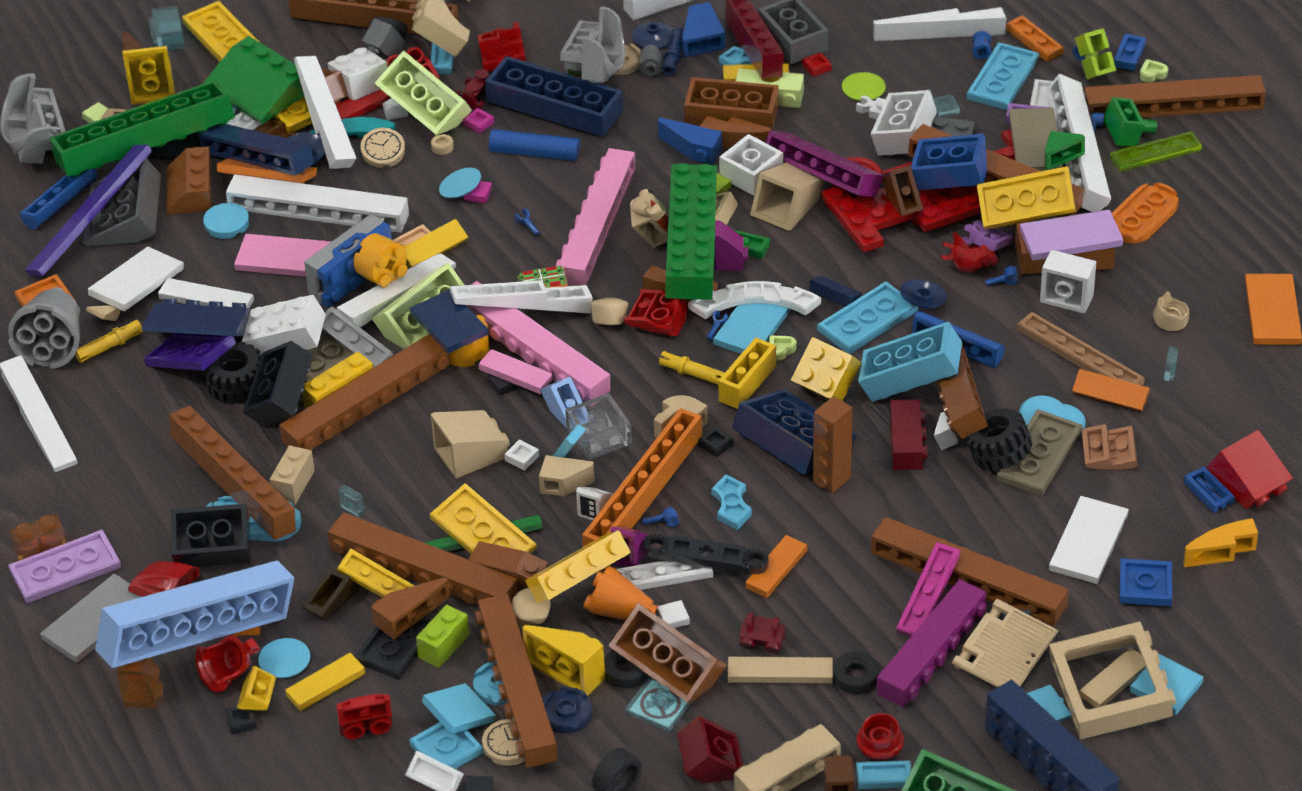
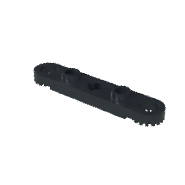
M653 533V535L649 534V536L645 537L643 543V551L648 557L750 574L765 572L769 563V556H767L765 551L746 549L744 546L674 535L669 537L660 533L658 535L656 533ZM655 543L662 545L659 549L656 548V550L654 547L653 549L650 547L651 544ZM704 551L709 552L707 556L703 555ZM758 559L762 561V564L759 563V565H755V563L752 564L750 560Z

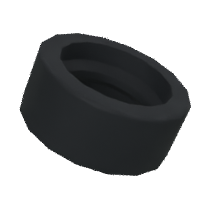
M625 748L612 750L596 767L592 777V787L596 791H631L640 777L642 770L641 761Z

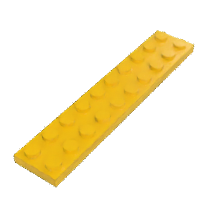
M220 1L182 16L183 24L219 61L224 58L233 45L250 36L257 40ZM305 96L273 116L276 120L285 122L288 132H294L312 124Z

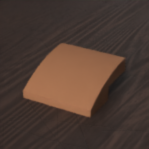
M1106 424L1082 429L1084 459L1087 468L1122 470L1138 467L1135 436L1132 426L1108 430Z

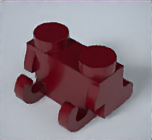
M480 69L476 71L473 79L468 77L465 80L466 86L462 96L460 95L462 92L460 89L455 92L471 109H482L484 101L480 100L477 102L476 97L479 93L482 94L484 90L486 91L485 81L490 76L488 71Z
M748 613L747 618H744L741 625L739 645L744 648H754L755 645L765 646L764 649L766 651L778 653L782 648L783 639H785V625L780 623V618L778 617L771 619L755 616L754 613Z

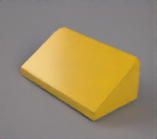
M253 666L244 680L237 708L242 710H267L276 676Z

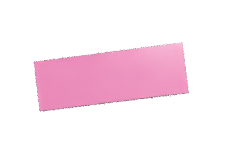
M492 349L479 363V370L539 394L542 393L540 389L548 386L553 380L552 373Z

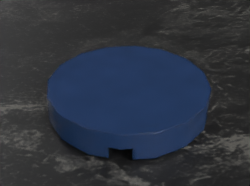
M563 687L560 688V691L556 692L553 690L542 699L551 729L555 732H576L584 728L591 720L593 714L592 702L585 692L577 688Z

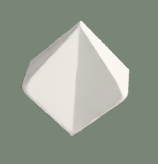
M392 98L383 103L387 120L408 116V111Z
M945 412L940 414L934 437L941 450L958 444L956 433L952 432L946 421L948 417Z

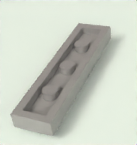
M332 306L325 312L322 331L352 354L357 351L373 363V368L394 356L389 349Z

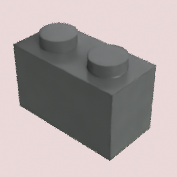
M375 18L362 39L368 47L367 50L384 61L392 55H400L407 46V43L392 25Z

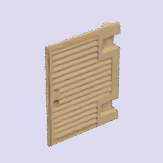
M996 599L990 613H986L963 645L961 654L959 656L956 655L952 664L956 669H963L997 688L1011 679L1021 686L1058 633V630ZM1002 612L1007 614L1003 621L998 619ZM972 654L977 657L973 663L968 661Z

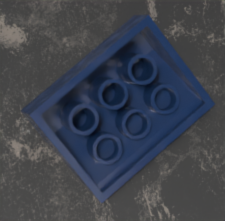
M163 299V303L154 304L142 326V331L244 336L250 310L253 308H246V303L232 302V307H223V302L209 301V306L200 305L198 300H186L185 305L177 304V299Z
M785 389L739 403L732 425L734 430L739 432L742 437L758 444L760 449L775 455L779 461L795 468L796 472L804 475L813 472L814 412L817 410L816 408ZM852 432L853 442L857 437V434H855L854 432Z

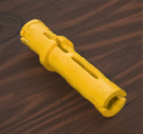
M136 319L120 328H113L112 332L77 348L75 357L79 363H82L114 346H121L130 338L142 334V326Z
M663 351L661 354L664 359L659 358L660 366L677 370L678 374H688L718 385V380L725 373L693 362L689 357H679L667 351Z

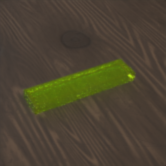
M1190 131L1113 151L1110 153V159L1119 172L1201 151L1202 144L1195 134Z

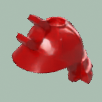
M954 231L953 244L949 242L942 243V246L949 247L950 253L948 255H940V258L943 260L952 259V263L959 271L971 273L982 267L988 268L999 263L994 251L989 250L986 245L979 246L973 243L968 246Z
M228 635L219 643L209 647L198 646L195 653V664L200 679L210 690L214 692L223 691L228 688L232 680L240 677L251 664L250 656L259 652L260 648L253 638L242 643L235 635Z

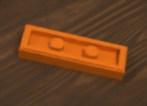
M1023 15L1006 23L1005 29L1032 51L1039 53V56L1048 62L1064 54L1063 46Z
M1079 369L1072 389L1074 394L1143 412L1150 391L1149 387Z
M785 535L768 555L769 563L767 570L761 574H752L746 581V589L768 598L807 552V544Z

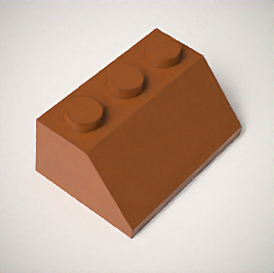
M209 147L187 148L167 167V215L206 212L212 208V164Z

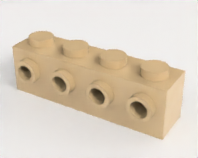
M822 724L813 729H808L801 736L792 741L785 742L778 749L762 755L755 762L743 766L735 772V791H789L824 771V757L840 756L841 744Z

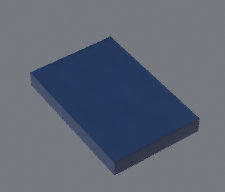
M450 289L410 308V314L447 354L488 335V328L466 305L454 303Z

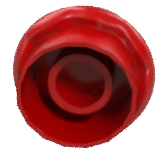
M878 713L871 715L865 720L857 734L856 742L861 753L867 758L885 761L896 757L901 752L904 745V735L900 730L898 721L893 716Z

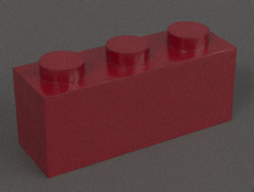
M890 400L893 470H922L923 459H927V445L922 444V442H926V427H921V425H925V410H920V400Z

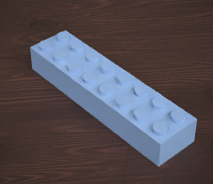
M273 561L102 608L95 650L111 668L286 619L294 577L278 561Z

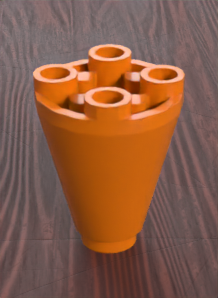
M607 566L603 568L602 572H598L593 582V586L596 588L592 594L588 595L583 605V608L587 609V612L624 621L627 620L638 603L654 614L658 610V606L653 604L654 601L612 566Z

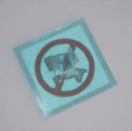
M650 676L624 709V712L670 732L690 704Z

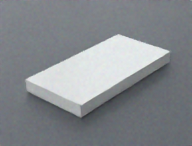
M146 247L89 287L88 295L122 311H126L164 284L167 278H172L184 269V262Z
M1080 496L1051 559L1049 571L1098 584L1127 519L1129 509Z

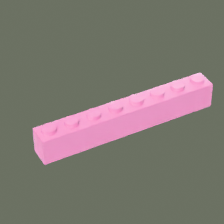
M609 148L606 156H602L600 170L595 172L594 183L588 188L587 200L582 202L581 214H577L574 230L571 229L569 232L568 244L563 246L562 258L556 262V266L562 265L563 270L565 268L567 285H587L634 174L635 152Z
M476 281L471 285H479L481 283ZM466 305L475 315H482L485 318L488 334L494 340L504 344L511 352L521 356L528 364L552 373L554 381L571 376L581 400L589 406L610 392V374L518 309Z

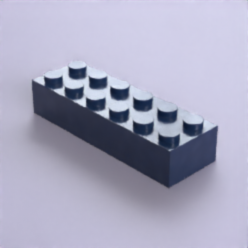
M508 56L501 61L485 81L487 102L601 137L605 136L624 111L622 90L598 83H591L582 78Z
M1012 679L987 694L986 732L989 736L996 738L1003 745L1006 752L1013 754L1020 761L1024 769L1030 770L1044 787H1048L1051 791H1118L1119 778Z

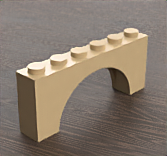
M419 0L415 7L417 11L412 17L414 21L412 30L456 57L467 43L470 31L454 18L444 0Z

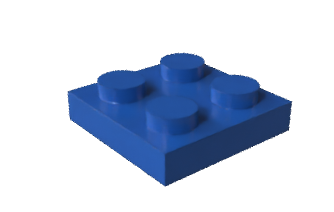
M1121 558L1119 603L1171 606L1172 561Z

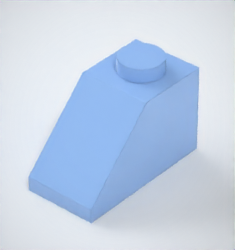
M571 376L540 389L551 413L569 431L573 430L577 425H583L591 420Z

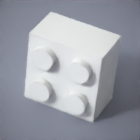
M365 47L358 48L348 55L339 56L335 60L328 62L329 70L341 71L347 95L353 101L380 90L374 83L388 68L386 61L368 51Z
M748 134L719 157L720 175L731 180V184L755 196L760 173L783 164V152Z
M1051 250L1042 267L1040 302L1085 314L1094 295L1096 261Z

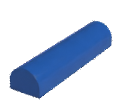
M492 129L489 137L490 152L576 161L581 147L579 138Z
M91 168L83 171L78 176L67 177L65 175L20 212L19 215L23 223L28 228L36 230L97 179L96 169Z
M918 311L913 317L912 334L945 323L946 321ZM951 324L961 339L968 358L996 368L1003 357L1004 345Z

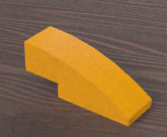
M1253 518L1222 525L1194 539L1185 546L1184 567L1234 561L1235 553L1256 550L1258 531Z

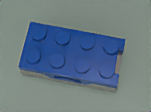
M370 214L305 260L308 294L314 295L319 303L329 308L365 282L367 279L355 271V253L360 252L362 248L360 243L373 233L392 239L390 225Z

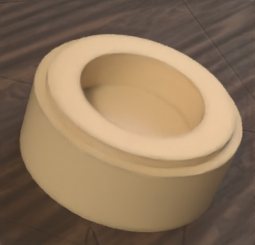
M445 134L435 136L431 140L432 151L439 155L450 153L454 148L452 137Z

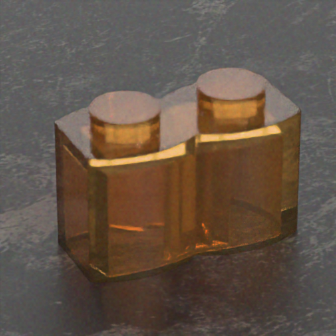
M57 514L40 517L33 523L17 525L9 531L18 561L66 543L63 525Z

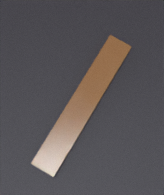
M1033 312L1017 323V331L1086 371L1141 386L1145 382L1143 376Z

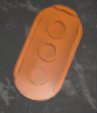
M1154 183V185L1150 186L1144 184L1138 187L1111 213L1123 238V242L1140 243L1149 239L1177 211L1179 197H1177V192L1172 187L1163 183Z

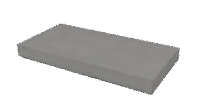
M114 573L40 633L41 639L78 663L96 648L102 608L141 597L129 592L128 586L130 583Z

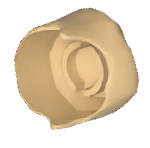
M1167 291L1158 299L1153 311V318L1161 329L1179 331L1188 324L1189 308L1186 303L1172 298L1170 292Z
M619 298L593 300L591 302L592 321L602 325L625 323L624 319L627 316L629 303Z
M529 588L519 591L511 604L519 629L526 624L543 623L550 612V600L537 603Z

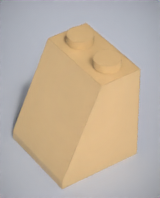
M784 163L761 172L750 215L790 231L820 199L824 179L789 163Z
M485 410L435 412L431 414L434 449L455 478L505 459V453L508 451V446H510L509 439L505 433L500 432L496 420L490 418Z

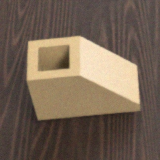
M546 455L539 474L540 493L566 496L575 492L577 487H585L593 483L595 480L594 462Z

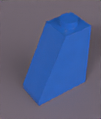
M710 2L689 6L682 38L684 58L725 49V31Z

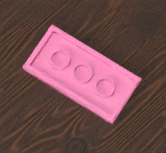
M245 234L234 267L238 271L306 277L304 261L331 242Z

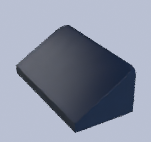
M824 276L815 277L810 280V292L844 307L862 295L861 292Z

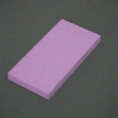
M1110 210L1022 223L1019 228L1032 260L1047 258L1051 250L1066 254H1076L1123 246V238Z
M103 529L8 565L9 571L26 603L122 568L121 562Z

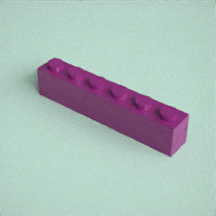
M769 131L766 144L783 152L784 162L859 196L877 197L883 177L882 174L788 132Z
M959 579L878 675L877 695L903 708L910 699L914 700L923 683L929 682L933 671L938 666L941 667L944 664L947 654L957 648L962 636L965 633L968 634L978 617L981 618L987 610V604L985 603L986 592Z

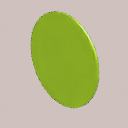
M868 72L849 75L842 83L844 94L857 101H861V96H867L874 100L880 97L886 88L885 82L881 77Z

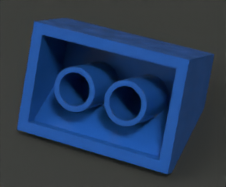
M984 133L919 139L911 165L917 190L982 184L987 171Z

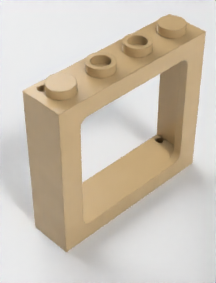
M1140 621L1049 644L1051 662L1069 711L1072 714L1080 740L1173 716L1172 705L1176 704L1173 690H1168L1166 687L1168 685L1164 669H1159L1160 660L1156 650L1151 649L1152 640L1148 630L1144 631ZM1137 643L1156 692L1094 709H1085L1067 661Z

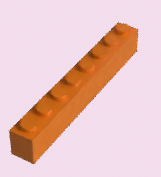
M682 408L677 411L582 534L583 547L610 533L612 526H622L630 529L634 527L702 437L701 415Z

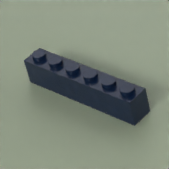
M229 124L214 125L204 132L197 133L201 147H209L210 155L229 158L294 176L314 164L309 143Z

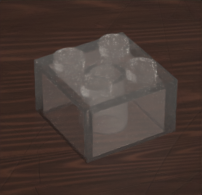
M610 393L565 409L566 426L569 434L579 424L586 429L576 444L587 460L632 444L631 423Z

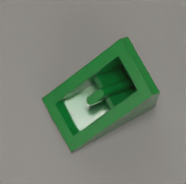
M1050 131L1044 151L1045 170H1051L1084 155L1085 136L1083 134Z

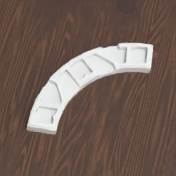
M752 281L729 284L724 289L713 291V300L693 299L688 302V309L707 319L715 311H722L743 304L764 303L787 307L806 316L821 304V297L799 287H794L793 289L781 286V283Z

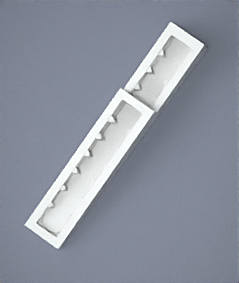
M999 7L959 13L956 8L874 21L873 38L874 41L968 37L973 36L978 31H985L990 35H1005L1006 17L1002 8Z
M295 57V65L316 135L321 136L330 169L351 168L356 160V156L317 57Z
M441 253L436 254L408 269L404 277H399L384 288L378 285L338 306L337 311L361 328L434 269L448 262L454 269L456 268V263Z
M538 280L450 286V293L455 304L591 313L592 295L587 285L545 288L543 281Z
M22 355L1 362L2 378L19 405L21 415L54 472L78 464L72 449Z

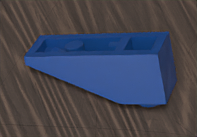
M659 117L658 137L693 161L710 165L714 164L722 150V131Z

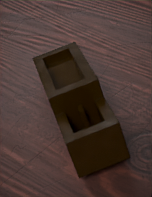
M338 566L335 570L329 568L301 607L323 619L345 604L362 586L352 581L351 577L338 572Z

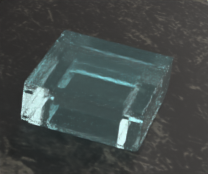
M952 94L933 98L938 117L960 114V107Z
M1169 346L1164 380L1173 381L1175 377L1179 352L1176 347Z
M343 485L338 489L340 506L357 517L365 513L362 494L347 485Z

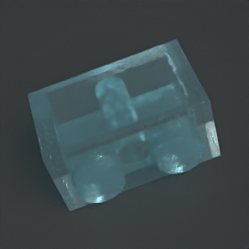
M177 5L151 9L153 18H149L153 44H158V47L167 46L168 51L185 48Z

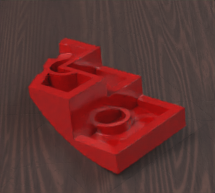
M519 22L513 23V28L510 29L498 28L478 35L484 70L488 72L494 71L506 56L526 62Z

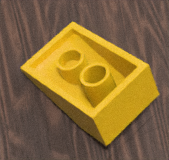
M167 46L122 51L132 105L150 103L175 94Z
M525 625L522 628L524 646L532 667L562 685L577 688L587 695L605 680L603 644L597 639L580 632Z

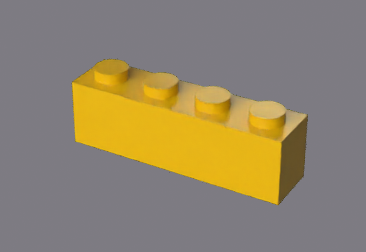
M617 530L601 536L525 581L537 603L547 601L631 552L620 531Z

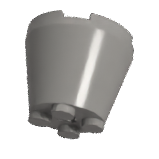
M54 287L39 293L20 308L12 317L8 329V342L13 352L17 356L22 355L25 363L31 366L36 364L50 366L51 369L67 364L75 355L80 342V308L76 301L64 292L63 289Z

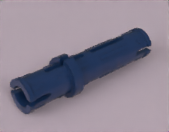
M675 27L672 30L668 50L664 53V63L661 71L664 72L665 76H673L676 65L680 62V51L683 45L682 38L684 28Z

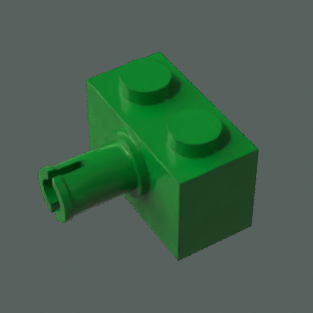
M1111 97L1103 120L1116 145L1137 147L1142 132L1151 134L1156 132V120L1142 119L1132 99Z

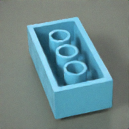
M948 321L863 351L858 382L873 402L900 392H907L921 385H928L942 378H949L958 374L962 341Z

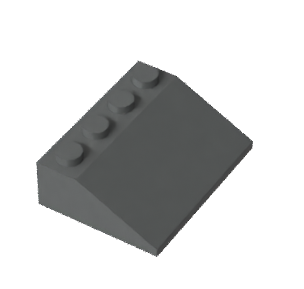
M147 158L87 225L83 240L85 246L138 243L144 239H149L155 234L161 174ZM106 177L90 185L89 196L96 190V188L103 182V180Z

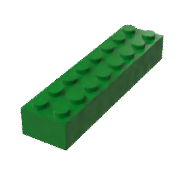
M216 80L51 136L49 141L55 161L66 176H78L83 171L91 168H101L104 164L111 161H121L134 145H148L150 148L154 146L161 147L171 140L184 139L189 134L204 132L214 125H224L229 120L234 119L235 116L229 94Z
M671 164L665 298L713 300L717 165Z

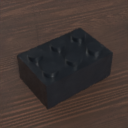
M293 341L263 352L242 413L263 427L294 416L298 409L299 397L305 387L306 376L311 369L310 363L313 355Z
M234 504L171 509V555L173 562L191 566L251 562L250 516L247 505Z

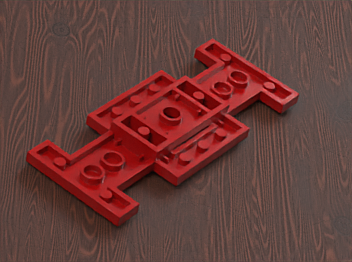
M1011 129L1003 131L1001 139L1008 147L993 152L1015 160ZM912 162L882 171V174L906 166H911ZM977 185L918 190L923 210L900 216L887 197L885 187L879 189L877 197L857 196L852 198L846 189L839 186L822 191L821 196L822 200L863 253L884 246V239L878 230L910 220L913 225L919 224L923 231L927 232L981 213Z

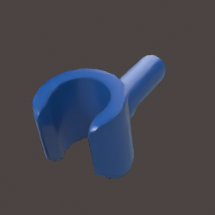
M1103 113L1091 114L1094 132L1096 126H1103Z
M522 209L521 212L525 218H521L516 213L514 219L517 224H525L536 236L540 233L529 219V210Z
M1009 266L1005 269V275L985 280L986 286L999 282L1014 285L1017 282L1016 267Z
M719 311L713 313L714 323L707 335L708 340H712L717 329L727 321L729 317L726 313L721 320H718L720 316Z
M669 507L658 516L643 518V524L665 521L667 526L675 527L679 524L676 511Z

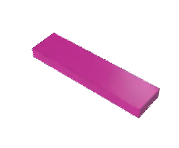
M936 542L898 623L897 633L911 637L937 607L960 557L959 549Z

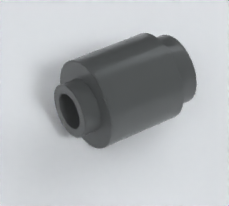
M647 45L640 52V71L646 76H655L661 71V52L654 45Z

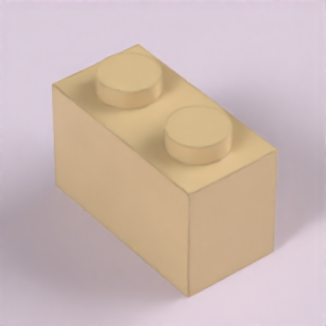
M288 446L270 478V485L294 505L298 502L315 471L312 450Z

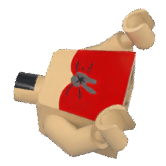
M644 189L639 193V197L630 202L632 228L655 248L668 242L669 219L665 206L653 195L652 190Z

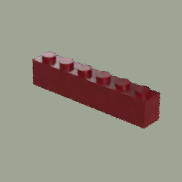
M726 0L725 21L761 79L783 77L784 53L751 1Z

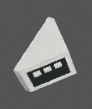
M577 487L578 516L594 520L613 493L592 487Z

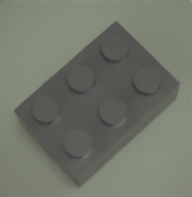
M782 0L759 8L761 19L783 51V57L790 64L799 62L817 53L828 51V29L801 0Z

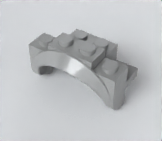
M601 6L599 9V22L579 20L560 52V61H565V69H571L573 72H582V79L588 80L591 83L608 81L611 76L621 69L625 60V45L620 17L613 10Z
M34 73L18 76L10 83L0 120L2 136L12 148L14 155L19 156L20 162L29 164L42 163L45 151L52 150L49 137L66 132L53 89L34 88L36 80Z

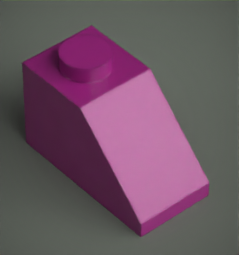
M715 220L716 270H743L744 261H748V247H744V238L722 221Z
M612 526L610 532L619 530L631 552L612 564L623 568L639 565L646 555L643 551V543L647 534L627 527Z

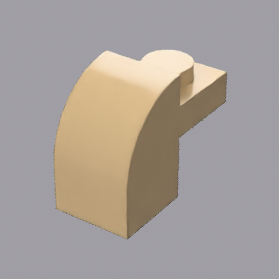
M684 395L665 399L662 401V413H659L654 419V437L657 438L680 408L701 415L702 427H704L708 423V406L693 397Z

